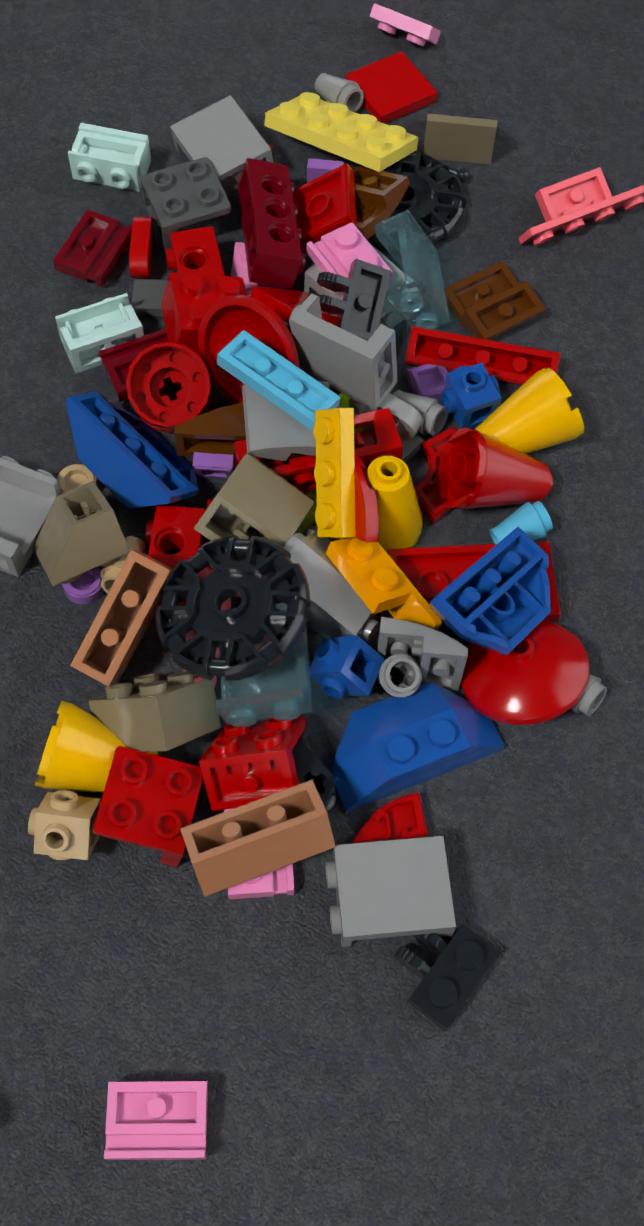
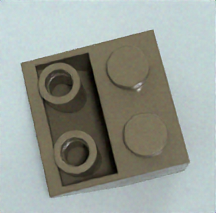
M246 453L194 529L211 541L237 535L239 539L250 540L252 536H257L284 547L290 537L294 535L315 500L252 455ZM239 557L238 560L245 562L246 557Z
M94 481L55 497L33 547L52 586L60 583H71L79 579L82 573L98 566L114 564L122 555L130 552L112 507Z
M187 671L170 674L164 680H160L159 673L137 676L134 678V685L132 683H121L105 688L106 695L89 700L90 710L128 748L142 752L168 751L221 728L213 679L194 678V675Z

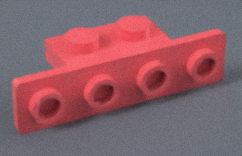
M601 167L540 189L534 195L545 223L534 226L518 238L520 244L523 245L533 241L534 246H537L554 238V232L563 229L564 233L568 234L585 226V220L594 218L595 222H600L614 215V209L623 206L625 211L636 208L644 203V185L612 197Z

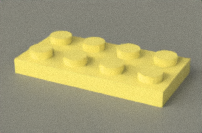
M301 93L300 96L288 102H283L280 106L265 112L264 126L378 172L417 150L419 137L407 133L405 128L397 125H386L377 121L376 117L369 114L355 113L348 110V107L344 104L329 103L320 99V96L315 93Z

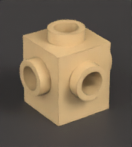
M67 790L54 793L47 792L39 807L33 808L29 816L28 834L34 835V854L49 855V857L56 860H68L71 858L88 860L99 839V835L93 833V827L101 799L78 796L75 792Z

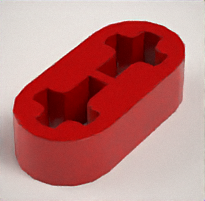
M134 216L129 251L131 278L151 277L155 238L153 217Z

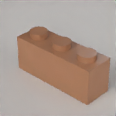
M131 550L70 666L107 686L117 684L152 620L156 607L162 601L160 591L172 568L140 551Z
M313 780L180 828L204 897L336 847L328 813Z

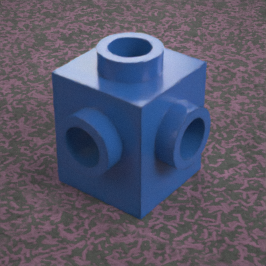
M482 362L469 367L461 366L447 373L444 391L441 392L442 405L448 408V413H452L460 429L477 427L500 406L502 399L496 378L493 375L489 376Z
M358 635L324 638L315 650L314 660L307 674L318 682L320 690L330 697L342 699L344 696H369L385 659Z

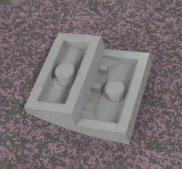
M318 381L329 389V382ZM246 384L243 385L242 394L247 453L254 457L286 461L291 453L316 456V440L310 429Z
M381 617L377 653L385 660L394 654H406L414 658L422 672L420 685L433 682L449 691L459 690L468 657L467 647L432 628L405 620Z

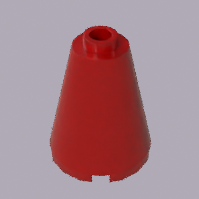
M461 428L452 434L447 442L453 444L449 455L442 454L440 458L437 477L438 491L442 498L448 499L449 503L446 505L449 508L470 509L541 502L550 493L553 486V477L546 464L472 428Z

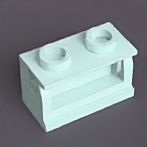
M80 123L79 132L73 143L72 151H68L73 179L138 192L141 189L140 175L147 174L151 164L148 135Z
M127 293L106 298L103 301L55 316L61 342L75 373L102 365L99 351L144 336L143 326L132 305L129 304Z

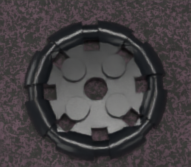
M418 152V155H408L382 170L408 177L410 184L403 198L410 197L411 200L400 201L384 225L367 240L371 245L388 251V247L402 249V253H416L434 248L437 241H446L454 235L464 219L465 211L463 208L466 207L467 202L465 190L456 174L448 172L447 165L434 157ZM402 168L415 170V174L402 172ZM429 222L434 226L431 229L426 225Z
M237 535L226 536L197 547L198 552L186 561L182 558L175 565L160 591L162 602L161 606L156 607L155 620L158 636L163 648L172 651L173 661L182 669L207 680H212L214 676H223L226 681H237L253 677L270 669L268 664L279 655L285 657L299 641L308 620L304 613L305 608L311 605L309 583L304 570L299 563H293L290 560L291 553L286 549L262 537L252 536L250 540L239 539ZM239 557H246L245 562L238 561ZM209 565L214 572L207 575L201 581L196 574ZM270 571L278 572L270 580H267L265 577ZM187 598L186 606H179V602L185 601ZM228 598H242L240 606L235 611L229 613L221 611L223 602ZM276 603H286L288 605L287 612L276 611ZM194 629L197 634L186 642V634ZM266 634L270 640L256 650L253 645L260 643ZM217 647L227 649L226 658L215 657Z

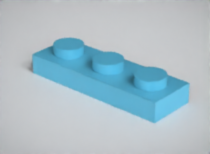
M245 330L238 334L217 355V365L312 432L315 424V410L339 407L340 396Z

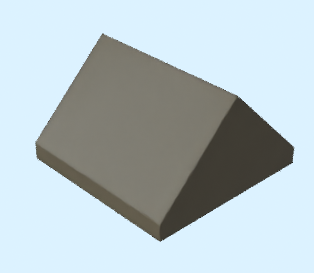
M427 113L423 154L434 157L437 160L491 165L498 120Z

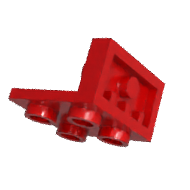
M277 714L267 718L265 722L249 724L248 720L240 719L225 724L199 760L211 810L237 808L299 785L292 750L306 727L305 717L291 718L290 714Z
M118 746L115 750L93 827V833L161 851L162 855L159 863L177 868L186 846L180 828L191 825L203 779L201 767Z

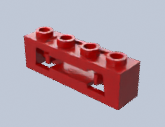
M390 408L354 415V428L373 425L371 430L354 433V451L366 466L363 470L364 474L371 462L378 457L394 456L402 460L403 444ZM246 439L234 442L236 467L247 453ZM291 453L286 461L254 457L304 493H309L316 489L314 478L316 456Z

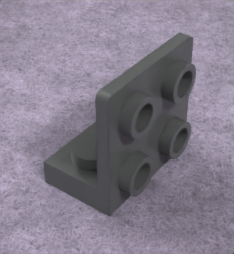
M208 157L140 175L144 206L149 217L154 219V229L164 252L165 249L171 248V232L183 231L182 227L231 212V204Z

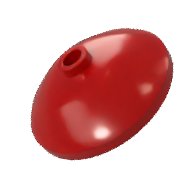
M244 295L228 296L210 306L201 320L198 333L200 357L209 371L210 380L217 390L233 404L243 402L242 387L244 383L217 365V355L243 330L299 368V358L295 342L282 319L263 302Z
M542 620L507 656L472 643L468 647V657L461 684L468 701L484 716L505 724L533 725L562 715L578 702L585 692L589 681V659L583 644L573 633L560 625Z

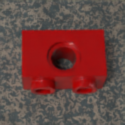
M213 226L170 233L171 248L165 249L169 271L225 276Z
M156 505L154 520L148 519L146 524L145 541L146 544H150L148 556L173 569L182 558L186 561L198 552L197 547L206 543V537L196 531L194 527L206 510L203 508ZM171 549L181 550L177 554H166Z

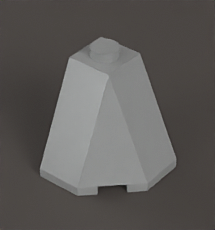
M316 526L307 529L305 534L307 536L299 532L292 535L283 548L291 553L290 560L293 563L301 565L309 583L311 605L305 608L304 616L308 620L306 627L325 638L358 635L368 644L374 637L379 627V622L376 621V614L369 610L325 554L330 540L327 537H317ZM270 571L269 580L276 574H278V572ZM276 603V610L287 612L288 605L286 603Z

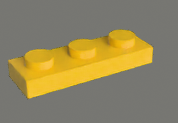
M354 408L315 410L313 434L316 440L314 478L317 493V508L315 511L317 537H356Z

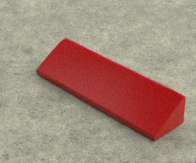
M412 326L405 364L414 366L431 364L444 367L448 372H452L458 367H469L482 362L489 376L493 375L497 381L523 385L537 371L543 368H550L557 373L561 353Z

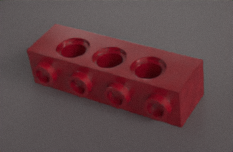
M246 158L238 183V195L249 282L292 289L297 274L301 275L303 273L306 262V255L304 252H301L300 248L302 230L297 228L296 222L298 206L293 203L294 182L290 181L287 165Z

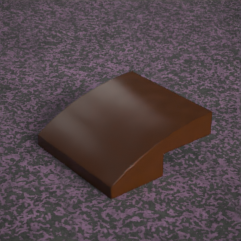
M358 165L353 169L356 227L368 240L392 215L403 198L410 182L407 176L385 171L378 172Z
M500 261L444 288L440 296L453 315L472 335L486 340L501 335L546 311V308L528 282L524 281L519 284L504 261Z

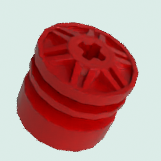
M172 342L153 344L140 352L129 367L126 379L128 399L141 420L154 430L172 434L175 431V426L209 411L212 399L209 371L201 357L187 346ZM172 383L175 388H182L177 391L176 400L170 401L167 395L161 396L162 393L166 392V384Z

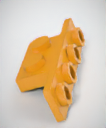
M330 537L332 542H330L325 554L373 614L388 610L394 619L414 622L438 631L442 624L441 619L430 609L427 601L378 541L364 542L355 537Z

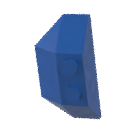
M98 391L69 396L67 398L66 407L78 459L128 509L169 504L197 496L199 486L197 485L195 470L181 456H177V452L144 421L124 408L107 402V397Z
M517 527L435 596L430 602V609L462 640L507 656L551 612L550 583L546 571L549 567L548 554L522 529Z
M428 682L420 685L413 694L407 697L392 696L353 711L329 771L334 777L335 790L345 812L348 813L502 751L505 746L490 718L478 712L468 700L433 682Z

